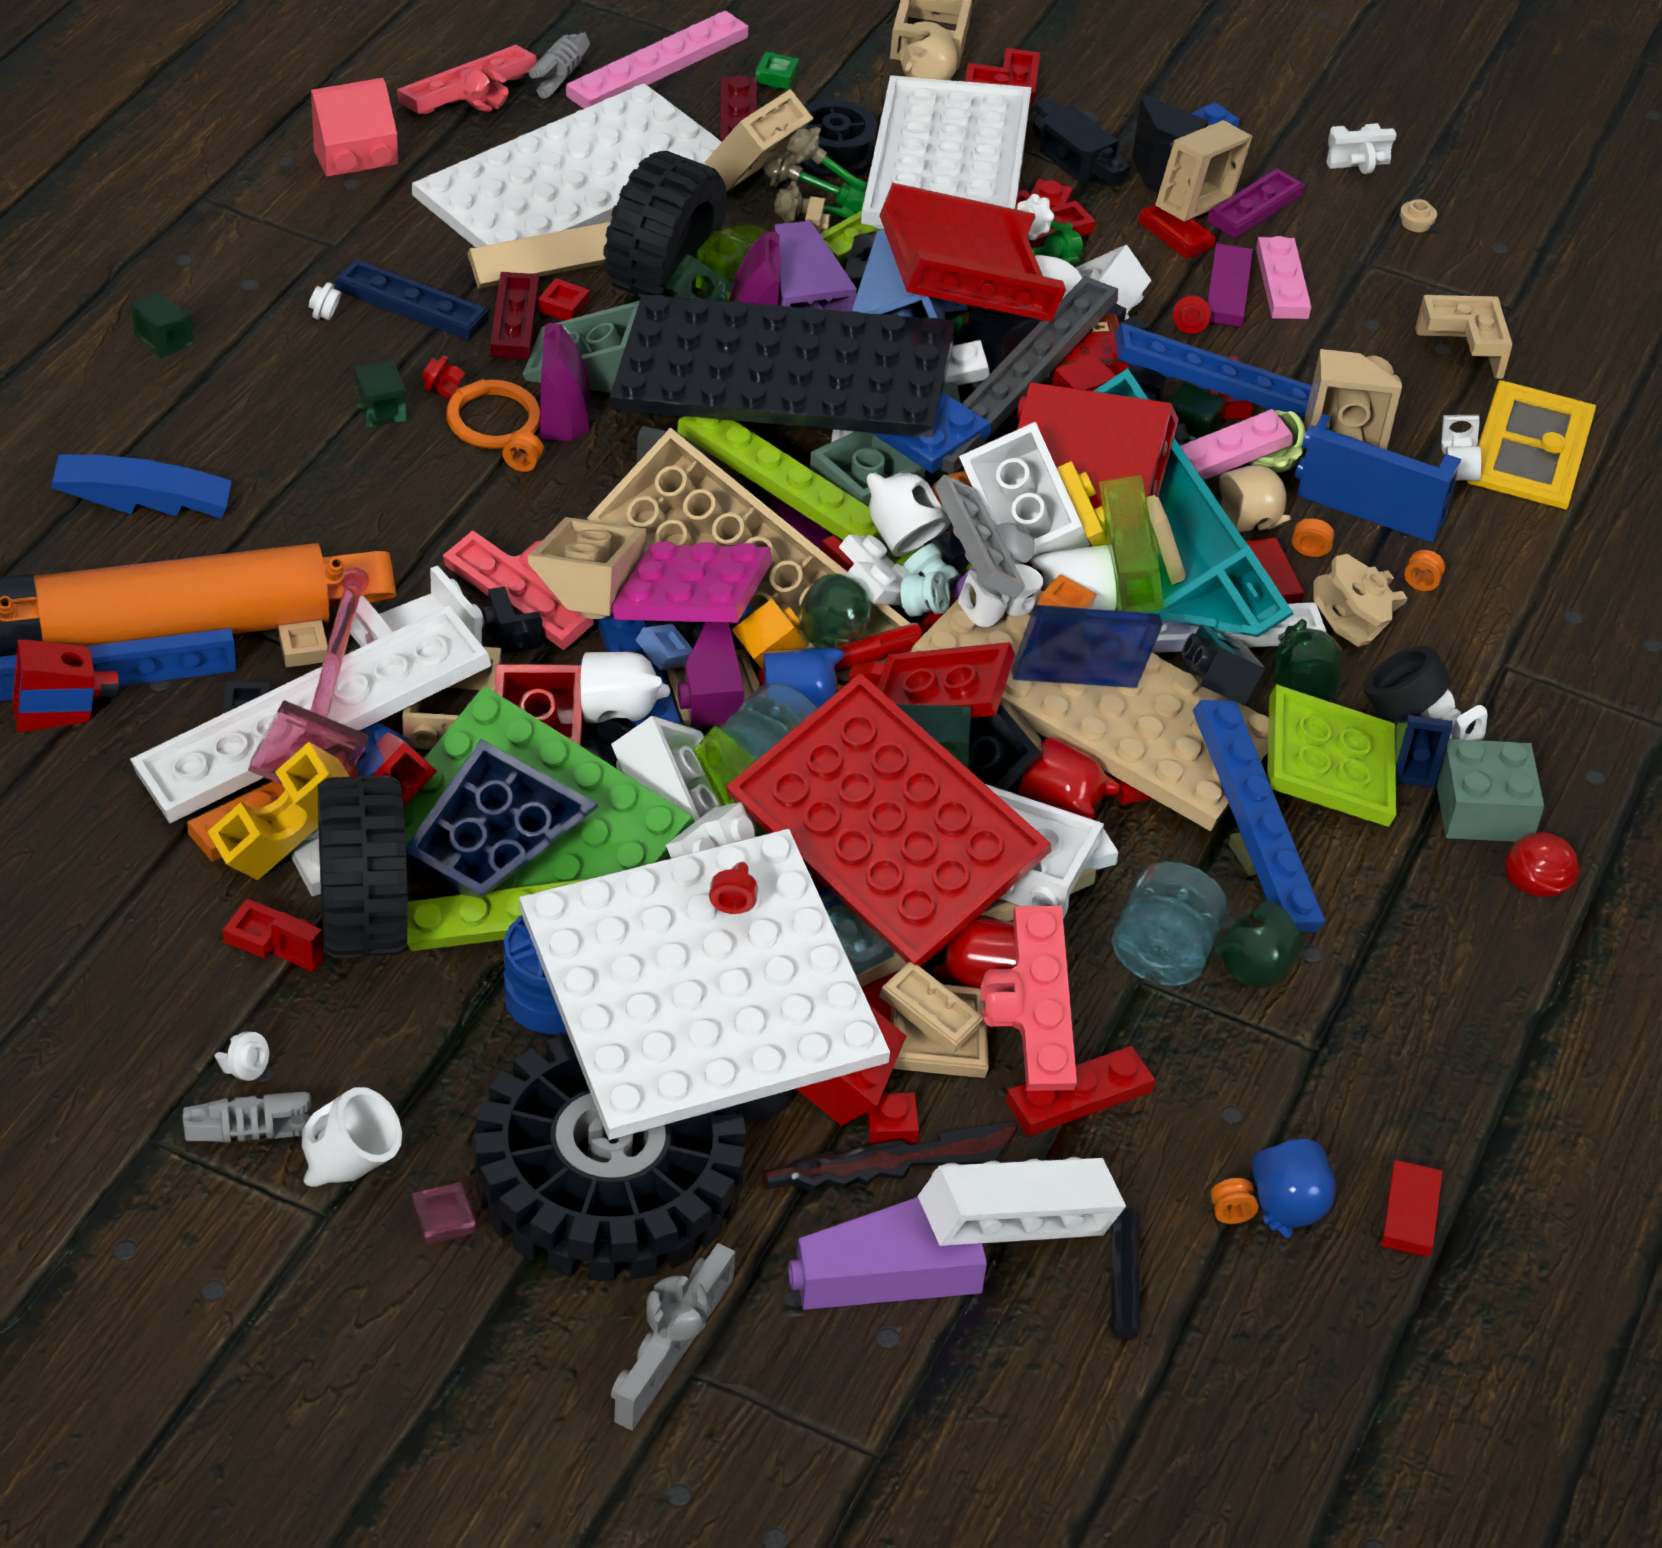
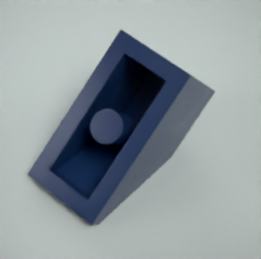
M1411 715L1399 716L1395 730L1396 783L1435 788L1452 730V721Z

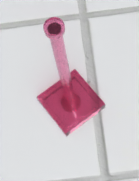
M352 567L345 570V576L342 580L344 590L311 709L307 710L283 700L250 760L248 771L282 784L275 771L305 744L311 742L338 758L350 775L365 750L369 737L368 734L327 718L359 598L369 582V576L363 569Z

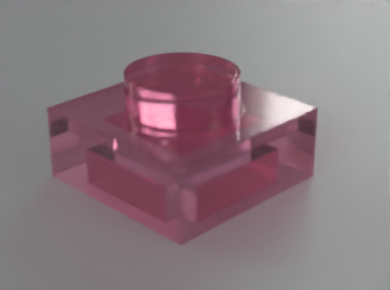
M461 1182L412 1193V1206L425 1245L475 1233L474 1218Z

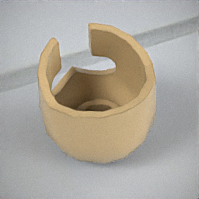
M927 21L915 23L916 35H928L929 37L915 43H910L908 46L906 45L905 38L901 37V65L905 76L951 80L957 70L958 55L950 33L937 23Z
M1251 465L1220 475V506L1238 532L1253 530L1256 524L1259 531L1270 530L1284 525L1285 522L1291 520L1290 515H1283L1287 500L1286 490L1282 480L1273 470L1265 466Z

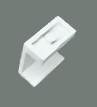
M439 566L430 568V594L378 614L363 595L348 601L349 633L361 647L448 605L482 645V628L485 625L484 617L476 604L471 605L465 598L458 583L454 579H449Z

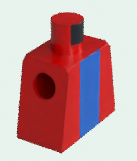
M33 640L17 641L12 706L17 732L86 723L91 717L93 698L118 696L119 681L117 671H94L91 652L86 646Z
M388 732L348 774L350 777L387 775L394 777L400 781L404 807L432 778L437 769L404 740Z

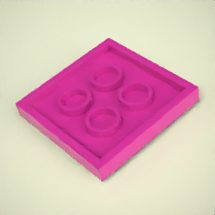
M664 541L649 545L612 603L614 620L738 623L772 563L770 547H756L751 543H740L735 546H715L710 542H702L692 546L675 545L672 542Z

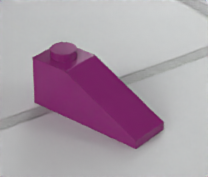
M729 622L705 623L686 662L685 683H678L680 709H688L691 726L743 722L744 687Z

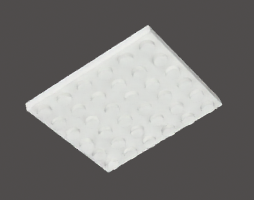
M789 829L519 897V909L609 1140L889 1063L890 1050ZM738 862H745L749 867L748 874L753 876L758 885L755 906L742 914H728L716 909L709 900L712 877L720 871L731 869Z

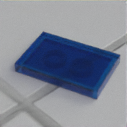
M1035 605L1011 667L1013 679L1137 688L1163 625L1160 614Z

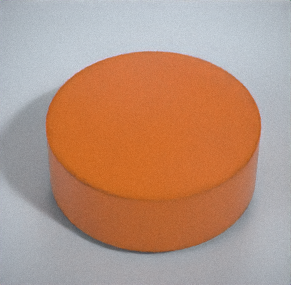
M1319 519L1301 520L1295 525L1292 545L1303 555L1310 557L1324 556L1332 549L1335 535L1334 530L1328 523Z

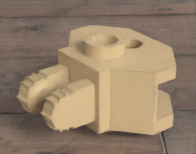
M1349 554L1336 556L1332 560V571L1329 574L1318 576L1314 580L1315 603L1335 633L1357 647L1370 644L1392 621V612L1404 605L1408 598L1403 591H1391L1389 584H1391L1394 578L1388 570L1378 572L1375 566L1368 567Z

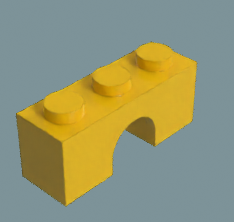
M311 742L305 744L275 771L285 787V791L277 800L269 805L258 808L250 807L240 802L207 831L228 866L259 880L318 828V784L326 778L350 776L338 758Z

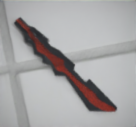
M1012 1122L941 1132L937 1133L939 1141L908 1146L904 1141L898 1139L860 1147L846 1154L833 1155V1151L794 1160L786 1167L763 1170V1182L766 1189L796 1186L815 1191L826 1185L844 1189L856 1182L867 1185L878 1176L902 1179L911 1165H944L947 1163H957L959 1165L984 1164L989 1161H997L1014 1135L1016 1125Z

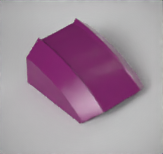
M764 232L745 255L732 285L730 302L739 301L751 304L778 305L780 235L776 232Z
M548 323L545 326L541 369L540 439L573 441L589 432L587 403L591 401L590 382L582 356L570 335L561 324Z

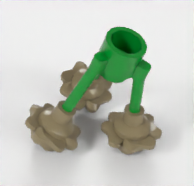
M819 127L811 128L810 130L805 128L797 129L791 137L788 146L783 151L773 150L766 160L764 173L771 177L770 186L776 188L780 182L785 181L787 178L794 180L791 181L787 189H779L775 200V213L782 217L785 223H793L800 213H807L810 199L802 197L796 183L799 179L837 195L835 203L840 205V207L825 205L824 214L837 215L847 219L863 208L867 182L854 177L826 156L827 152L819 147L818 134L821 130ZM811 159L817 164H824L850 184L843 182L841 187H837L803 172V168L795 164Z

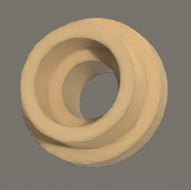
M1415 199L1402 205L1400 217L1402 225L1406 229L1413 232H1425L1435 223L1437 212L1427 201Z

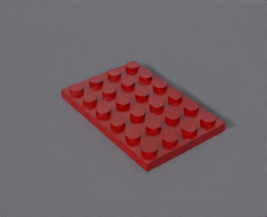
M861 673L726 786L728 796L736 803L742 802L746 812L769 834L789 829L808 871L906 963L911 962L914 966L919 965L921 967L1052 852L1051 843Z

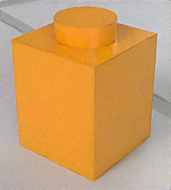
M770 599L732 629V632L761 669H764V652L797 650L808 646L799 634V631L805 626L790 607L782 611L773 599Z

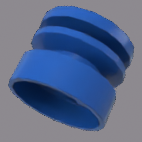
M521 915L509 926L504 939V999L506 1009L516 1022L531 1031L545 1034L567 1033L536 949Z

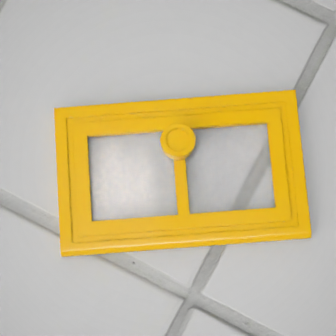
M1503 380L1498 381L1478 444L1481 448L1480 481L1467 480V482L1479 487L1567 510L1597 405Z

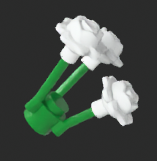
M1032 194L1026 201H1020L1017 210L1034 213L1036 216L1027 235L1029 240H1036L1040 234L1049 232L1050 228L1057 230L1047 237L1044 246L1032 248L1034 255L1047 254L1070 264L1079 263V256L1083 248L1082 238L1076 231L1072 230L1073 226L1071 223H1060L1053 220L1054 213L1050 210L1049 199L1045 197L1040 198L1039 195Z

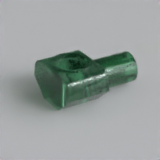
M687 254L665 286L675 297L697 298L691 290V284L699 276L704 279L707 285V290L701 299L725 301L734 287L705 264Z

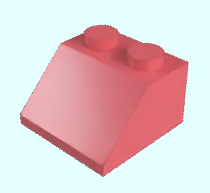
M383 78L311 90L314 152L326 177L398 164L397 131L386 83Z

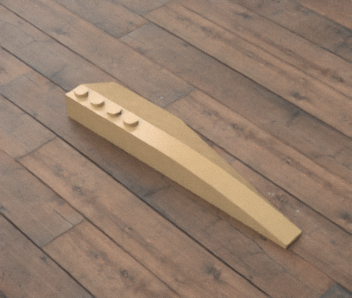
M669 428L587 517L590 521L646 528L645 551L649 545L664 541L672 542L675 545L692 546L697 543L710 542L715 546H735L740 543H751L756 547H770L772 563L750 600L749 605L754 608L753 613L770 599H773L782 611L790 607L805 626L799 631V634L808 645L804 649L836 647L911 624L889 605L874 604L846 575V570L672 428ZM887 658L878 660V662L886 663ZM851 669L836 673L837 679L848 684L850 682L849 674ZM964 719L932 721L931 723L952 732Z

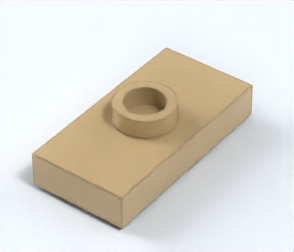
M1152 495L1141 499L1151 529L1144 536L1152 557L1159 555L1171 585L1184 581L1186 574L1168 518L1159 498Z
M908 962L882 987L879 995L881 999L952 1055L981 1027L985 1018L919 965L914 966L911 962Z

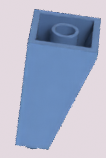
M885 230L877 231L852 311L946 320L942 299L906 292Z

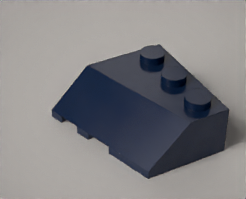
M480 739L407 844L406 858L413 872L446 891L483 898L597 809L598 803Z

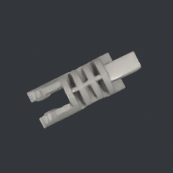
M585 32L579 35H563L529 70L530 78L542 77L544 79L538 89H536L539 97L546 99L551 96L580 64L582 56L590 46Z
M306 1092L263 1095L264 1099H258L255 1095L244 1098L235 1097V1100L232 1102H228V1098H222L206 1104L185 1107L183 1109L185 1140L231 1143V1138H236L238 1142L251 1139L260 1140L259 1137L266 1135L267 1139L301 1136L304 1126L311 1117L308 1114H303L311 1109V1095Z

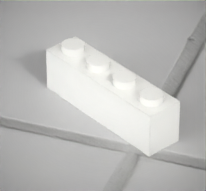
M1071 1157L1065 1160L1049 1161L1030 1159L1025 1162L1008 1163L989 1161L984 1164L966 1165L947 1163L939 1166L932 1173V1177L918 1195L939 1246L1103 1236L1126 1207L1103 1158L1081 1159L1079 1157Z

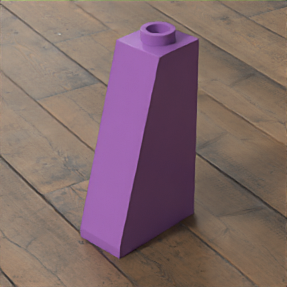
M811 221L775 224L774 232L780 235L778 305L852 311L857 288Z
M917 1197L799 1238L796 1259L789 1260L788 1273L791 1290L800 1291L803 1310L980 1294L983 1289L987 1262L982 1243L939 1246L920 1200Z

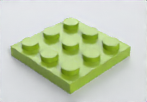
M1276 684L1269 695L1267 778L1271 788L1284 794L1389 827L1396 817L1395 723Z

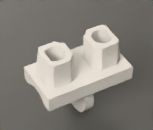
M1378 123L1366 124L1361 128V131L1350 132L1345 126L1332 127L1328 138L1329 152L1326 163L1330 169L1359 166L1362 174H1370L1374 171L1375 165L1390 164L1391 148L1397 134L1393 128L1381 129Z

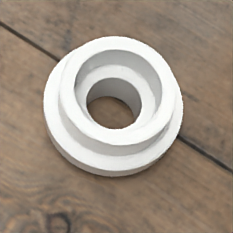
M327 282L323 288L320 286L315 288L308 305L309 308L314 309L313 318L319 320L322 317L330 320L341 297V292L334 289V284Z

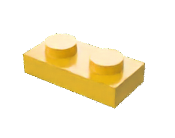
M1072 461L1057 467L1092 547L1101 545L1110 547L1111 545L1105 532L1112 529L1103 507L1100 506L1094 509L1089 497L1095 495L1096 492L1087 472L1078 474Z

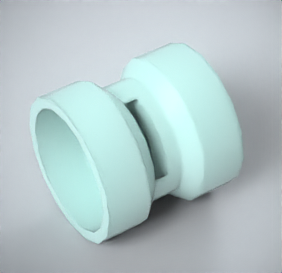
M935 543L922 547L903 565L911 574H918L921 577H925L929 572H942L948 580L950 589L961 578L960 573L953 565H947L942 560L943 552Z

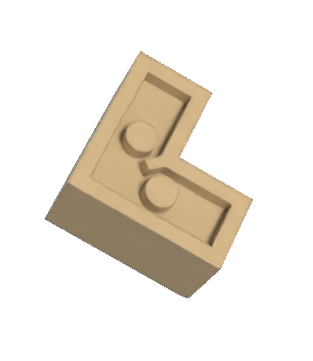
M1423 295L1415 327L1417 335L1466 337L1471 355L1488 356L1494 378L1503 379L1513 344L1498 297Z

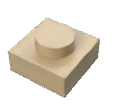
M810 196L805 221H811L819 234L829 229L830 214H824L825 198Z
M322 620L278 625L279 639L286 667L329 662V650Z

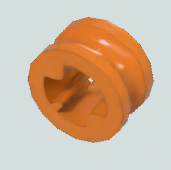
M524 430L514 432L503 449L505 462L513 469L521 472L534 469L543 454V445L540 439L531 432ZM520 449H523L524 451H526V454H524L523 452H521Z
M1430 550L1414 552L1405 569V580L1410 586L1420 591L1435 589L1440 584L1441 577L1445 571L1444 560L1440 555Z
M1230 1178L1221 1181L1213 1187L1210 1196L1215 1205L1214 1213L1217 1220L1226 1224H1239L1256 1215L1259 1206L1254 1197L1255 1190L1252 1182L1243 1178Z

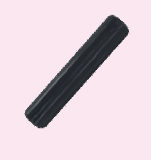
M1125 1208L1111 1225V1333L1117 1339L1126 1338L1133 1340L1138 1336L1140 1328V1214L1134 1208Z

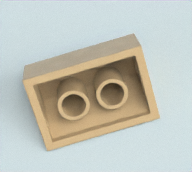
M1320 349L1303 423L1304 427L1307 430L1309 425L1316 426L1322 414L1331 416L1328 430L1387 450L1402 390V383L1360 353ZM1304 448L1300 459L1303 455L1306 456L1307 449Z
M565 517L528 555V564L567 610L581 612L583 617L590 619L605 618L613 613L612 603L645 553L646 528Z

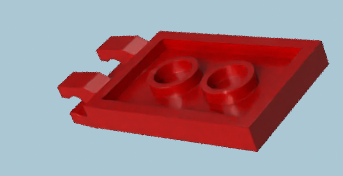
M1010 642L889 654L886 663L873 661L853 665L849 679L851 681L861 673L916 723L996 716L1015 653Z

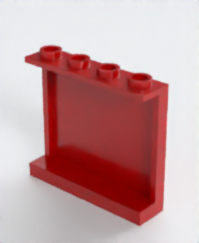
M892 182L879 216L906 292L1052 322L1066 287L1062 280L1043 277L1027 238L1036 217L1034 213Z
M1030 382L1027 395L1022 396L1019 401L1018 418L1020 421L1017 430L1036 422L1056 468L1072 461L1078 474L1087 472L1096 492L1095 495L1089 497L1094 509L1100 506L1103 507L1112 529L1105 532L1111 545L1108 547L1111 557L1118 559L1123 569L1139 571L1147 543L1144 534L1150 531L1141 499L1152 495L1159 497L1179 420L1172 403Z

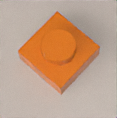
M1059 574L1041 594L1037 607L1055 618L1079 622L1092 607L1097 594Z

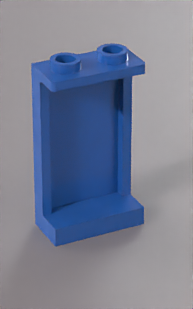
M1322 414L1316 426L1309 425L1302 442V448L1307 449L1306 456L1303 455L1295 473V478L1300 479L1297 496L1425 541L1434 542L1446 518L1461 462L1460 458L1446 454L1438 468L1328 430L1331 418L1329 415Z

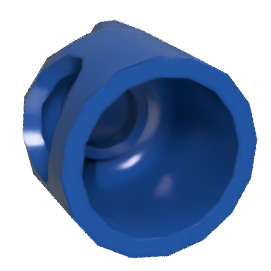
M831 647L764 652L763 662L769 722L804 720L837 693L835 664L843 659V651Z

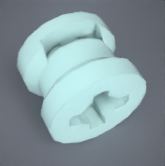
M929 572L925 577H921L918 574H910L903 578L900 590L901 602L906 614L910 617L922 616L925 611L932 610L934 614H943L948 610L950 605V588L948 580L942 572Z

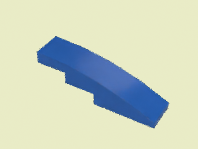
M59 454L50 488L128 514H132L135 505L139 504L177 517L181 506L222 519L227 508L232 480L187 467L146 459L108 455Z

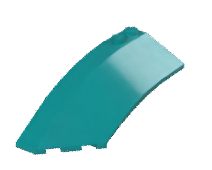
M1128 368L1093 391L1149 400ZM1174 438L1158 498L1171 527L1186 574L1185 580L1171 585L1159 555L1152 557L1147 543L1139 571L1123 569L1119 560L1112 558L1114 573L1143 617L1197 627L1203 624L1214 630L1259 637L1294 613Z

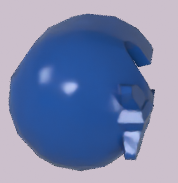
M1310 1139L1289 1140L1275 1147L1266 1148L1256 1153L1252 1158L1255 1187L1258 1188L1259 1204L1264 1212L1262 1216L1263 1221L1269 1225L1272 1231L1278 1230L1284 1237L1289 1238L1293 1235L1292 1228L1312 1225L1321 1220L1332 1208L1335 1200L1336 1181L1326 1152L1319 1143Z

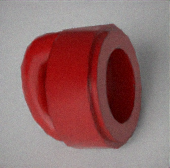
M738 862L731 869L720 871L712 877L709 900L716 909L728 914H742L755 906L758 885L753 876L748 874L749 867L747 863Z

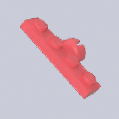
M513 45L397 89L398 102L417 114H428L433 112L438 106L466 100L472 107L480 111L490 112L492 108H500L507 99L508 88L501 83L507 82V80L522 78L537 63L536 55L520 46Z
M472 530L443 555L446 567L488 596V589L505 586L515 615L539 612L542 617V635L563 650L594 625L593 619L583 617L581 612L567 610L528 564V555L543 540L535 541L521 555L513 557L507 555Z
M1015 906L1013 924L1017 966L1012 969H991L984 974L980 991V1000L982 1003H985V1009H981L982 1016L985 1017L984 1022L990 1027H1014L1020 1031L1023 1040L1026 1091L1074 1090L1077 1078L1062 906Z

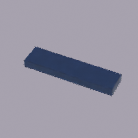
M357 259L335 279L336 290L468 341L489 320V309Z

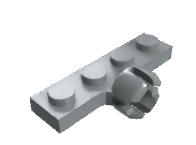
M943 474L934 488L942 502V510L948 515L954 527L953 533L960 539L966 551V559L975 569L978 576L977 582L991 594L997 595L1000 592L1016 599L1026 586L1012 558L1023 563L1032 559L1035 544L1027 529L1014 523L996 524L991 519L976 489Z
M717 1243L707 1259H698L690 1273L689 1279L685 1276L667 1277L660 1280L654 1286V1291L648 1294L646 1317L653 1332L650 1331L642 1341L637 1354L638 1360L631 1371L624 1369L614 1383L611 1398L615 1399V1423L633 1431L694 1338L705 1328L709 1316L733 1282L736 1251Z

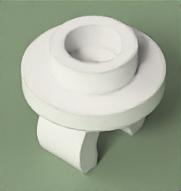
M246 1031L230 1039L231 1044L228 1053L217 1052L214 1055L224 1073H232L240 1080L251 1081L257 1079L265 1071L269 1061V1047L261 1034Z

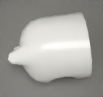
M877 473L868 474L867 484L871 492L868 507L870 516L893 556H903L924 547L925 542L940 536L950 525L951 521L948 515L942 510L941 504L938 502L929 484L922 477L911 473H898L889 478H883Z
M1107 545L1044 553L1031 560L1032 567L1042 572L1043 591L1048 588L1059 574H1062L1097 594L1092 607L1085 615L1115 612V573L1112 557Z
M634 652L584 653L580 684L582 712L586 723H601L612 718H628L632 722L641 720L650 713L658 699L668 697L671 692L669 686L663 684L661 677L656 676L651 662L642 654Z
M354 1087L312 1114L302 1132V1149L309 1166L304 1176V1183L307 1186L318 1187L329 1182L355 1181L396 1156L401 1147L402 1140L399 1117L391 1104L380 1093L365 1087Z

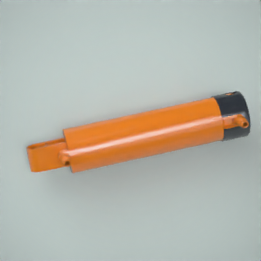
M319 543L35 576L33 574L0 577V657L16 655L18 640L91 646L229 628L232 629V634L274 630L279 629L278 625L322 620V624L329 623V608L348 606L349 600L361 595L369 603L389 600L396 596L391 556L386 551H374L322 557Z

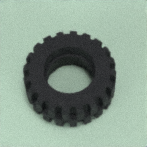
M667 150L649 154V157L639 162L638 169H634L631 172L629 181L626 186L622 187L619 193L620 198L617 205L613 207L611 223L607 226L605 235L607 242L604 245L603 255L606 260L603 264L604 270L607 273L606 276L613 287L638 298H641L642 294L687 298V294L693 293L697 288L698 281L702 280L707 272L706 268L709 262L714 257L716 244L720 241L722 234V223L725 222L726 212L724 209L727 204L726 185L715 168Z
M390 775L326 778L318 784L319 864L325 953L334 958L397 955L407 948L408 938L406 843L400 781Z

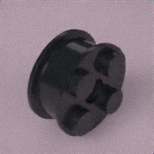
M823 100L807 105L805 108L813 119L805 129L810 130L815 127L821 129L818 134L819 147L827 152L826 156L850 174L863 173L865 168L872 162L874 148L870 141L876 133V121L873 115L860 105L842 100ZM811 159L801 162L813 175L839 176L822 163L817 164Z

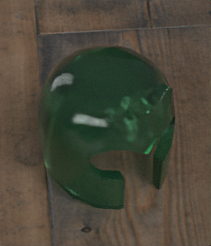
M841 573L823 575L813 581L799 607L800 628L806 639L816 648L835 647V640L826 637L848 640L849 642L855 641L871 620L872 608L868 592L858 580Z
M1301 619L1295 625L1287 626L1285 631L1278 636L1280 643L1274 657L1273 685L1275 687L1277 684L1328 701L1337 690L1343 655L1339 644L1331 635L1322 630L1307 628V621Z
M1265 900L1253 912L1256 919L1264 921L1265 925L1251 928L1250 917L1253 909L1249 906L1213 949L1216 955L1222 952L1224 965L1236 981L1255 989L1272 988L1286 979L1302 956L1305 944L1289 913L1277 903Z

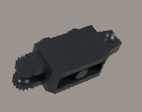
M1043 98L1037 100L1035 112H1038L1037 114H1040V117L1034 119L1032 128L1042 138L1040 152L1077 181L1089 182L1100 178L1112 185L1128 178L1130 166L1117 153L1119 141L1073 105L1064 108L1052 99Z

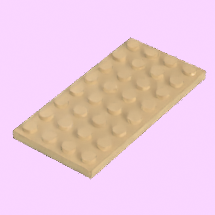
M971 585L969 588V597L971 603L975 607L976 592L973 586ZM1039 590L1035 605L1030 613L1021 616H1011L1004 612L1003 617L990 627H981L973 623L961 608L957 599L913 646L911 652L1010 642L1015 657L1001 699L1014 706L1037 733L1046 738L1050 736L1055 737L1091 755L1104 771L1209 831L1213 830L1229 809V802L1192 710L1200 700H1233L1200 686L1192 674L1182 671L1159 658L1155 653L1139 647L1123 638L1119 633L1107 629L1085 615L1079 621L1084 623L1086 653L1081 664L1040 657L1038 625L1042 615L1053 617L1037 607L1041 594L1044 591ZM1237 703L1260 761L1263 764L1268 758L1269 717Z

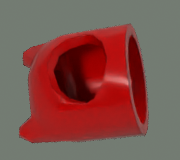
M1050 736L1042 743L1044 753L1023 774L1018 795L1093 819L1096 816L1094 809L1104 796L1116 795L1120 791V785L1104 772L1103 768L1091 755Z
M979 915L947 944L946 960L934 966V975L939 979L961 987L981 989L984 974L988 970L1012 969L1017 966L1013 922Z

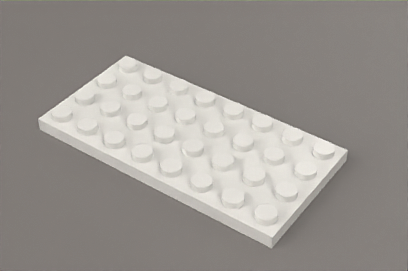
M890 75L862 208L861 224L884 229L879 215L892 182L1016 209L1031 87Z
M643 83L413 182L412 196L474 247H481L609 222L612 219L613 207L617 205L620 198L619 193L622 187L626 186L629 181V175L634 169H638L639 162L649 157V154L667 150L706 165L705 161L722 141Z

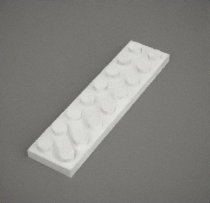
M448 605L145 751L130 760L136 774L168 822L172 823L271 775L308 742L323 749L490 667V658L488 652Z

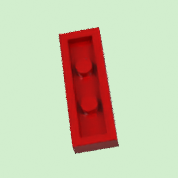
M1130 1046L1076 1065L1077 1084L1074 1090L1026 1091L1025 1083L1008 1089L1005 1102L1029 1137L1151 1093L1154 1089L1155 1079L1134 1048Z

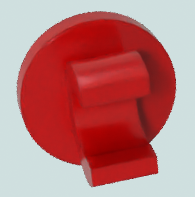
M1188 295L1181 298L1175 304L1172 313L1173 321L1182 332L1195 334L1207 327L1211 319V310L1203 298L1196 295Z
M445 355L439 361L432 358L421 379L426 381L424 390L430 393L436 387L442 396L451 399L456 389L459 388L458 384L463 379L465 373L456 366H447L450 358Z

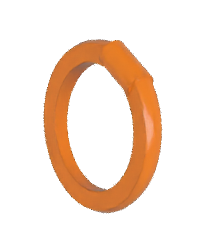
M481 379L458 388L449 400L446 408V419L453 433L466 443L481 448L504 449L513 434L501 436L485 435L470 429L463 423L459 416L461 408L467 402L481 396L501 395L512 398L522 404L527 410L529 418L526 424L517 431L524 430L535 434L540 426V406L534 396L521 386L503 380Z

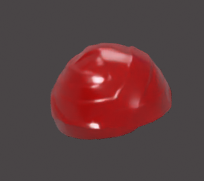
M1550 832L1529 834L1519 839L1506 855L1505 871L1513 885L1523 892L1539 897H1552L1565 893L1576 883L1580 864L1573 847L1564 838Z

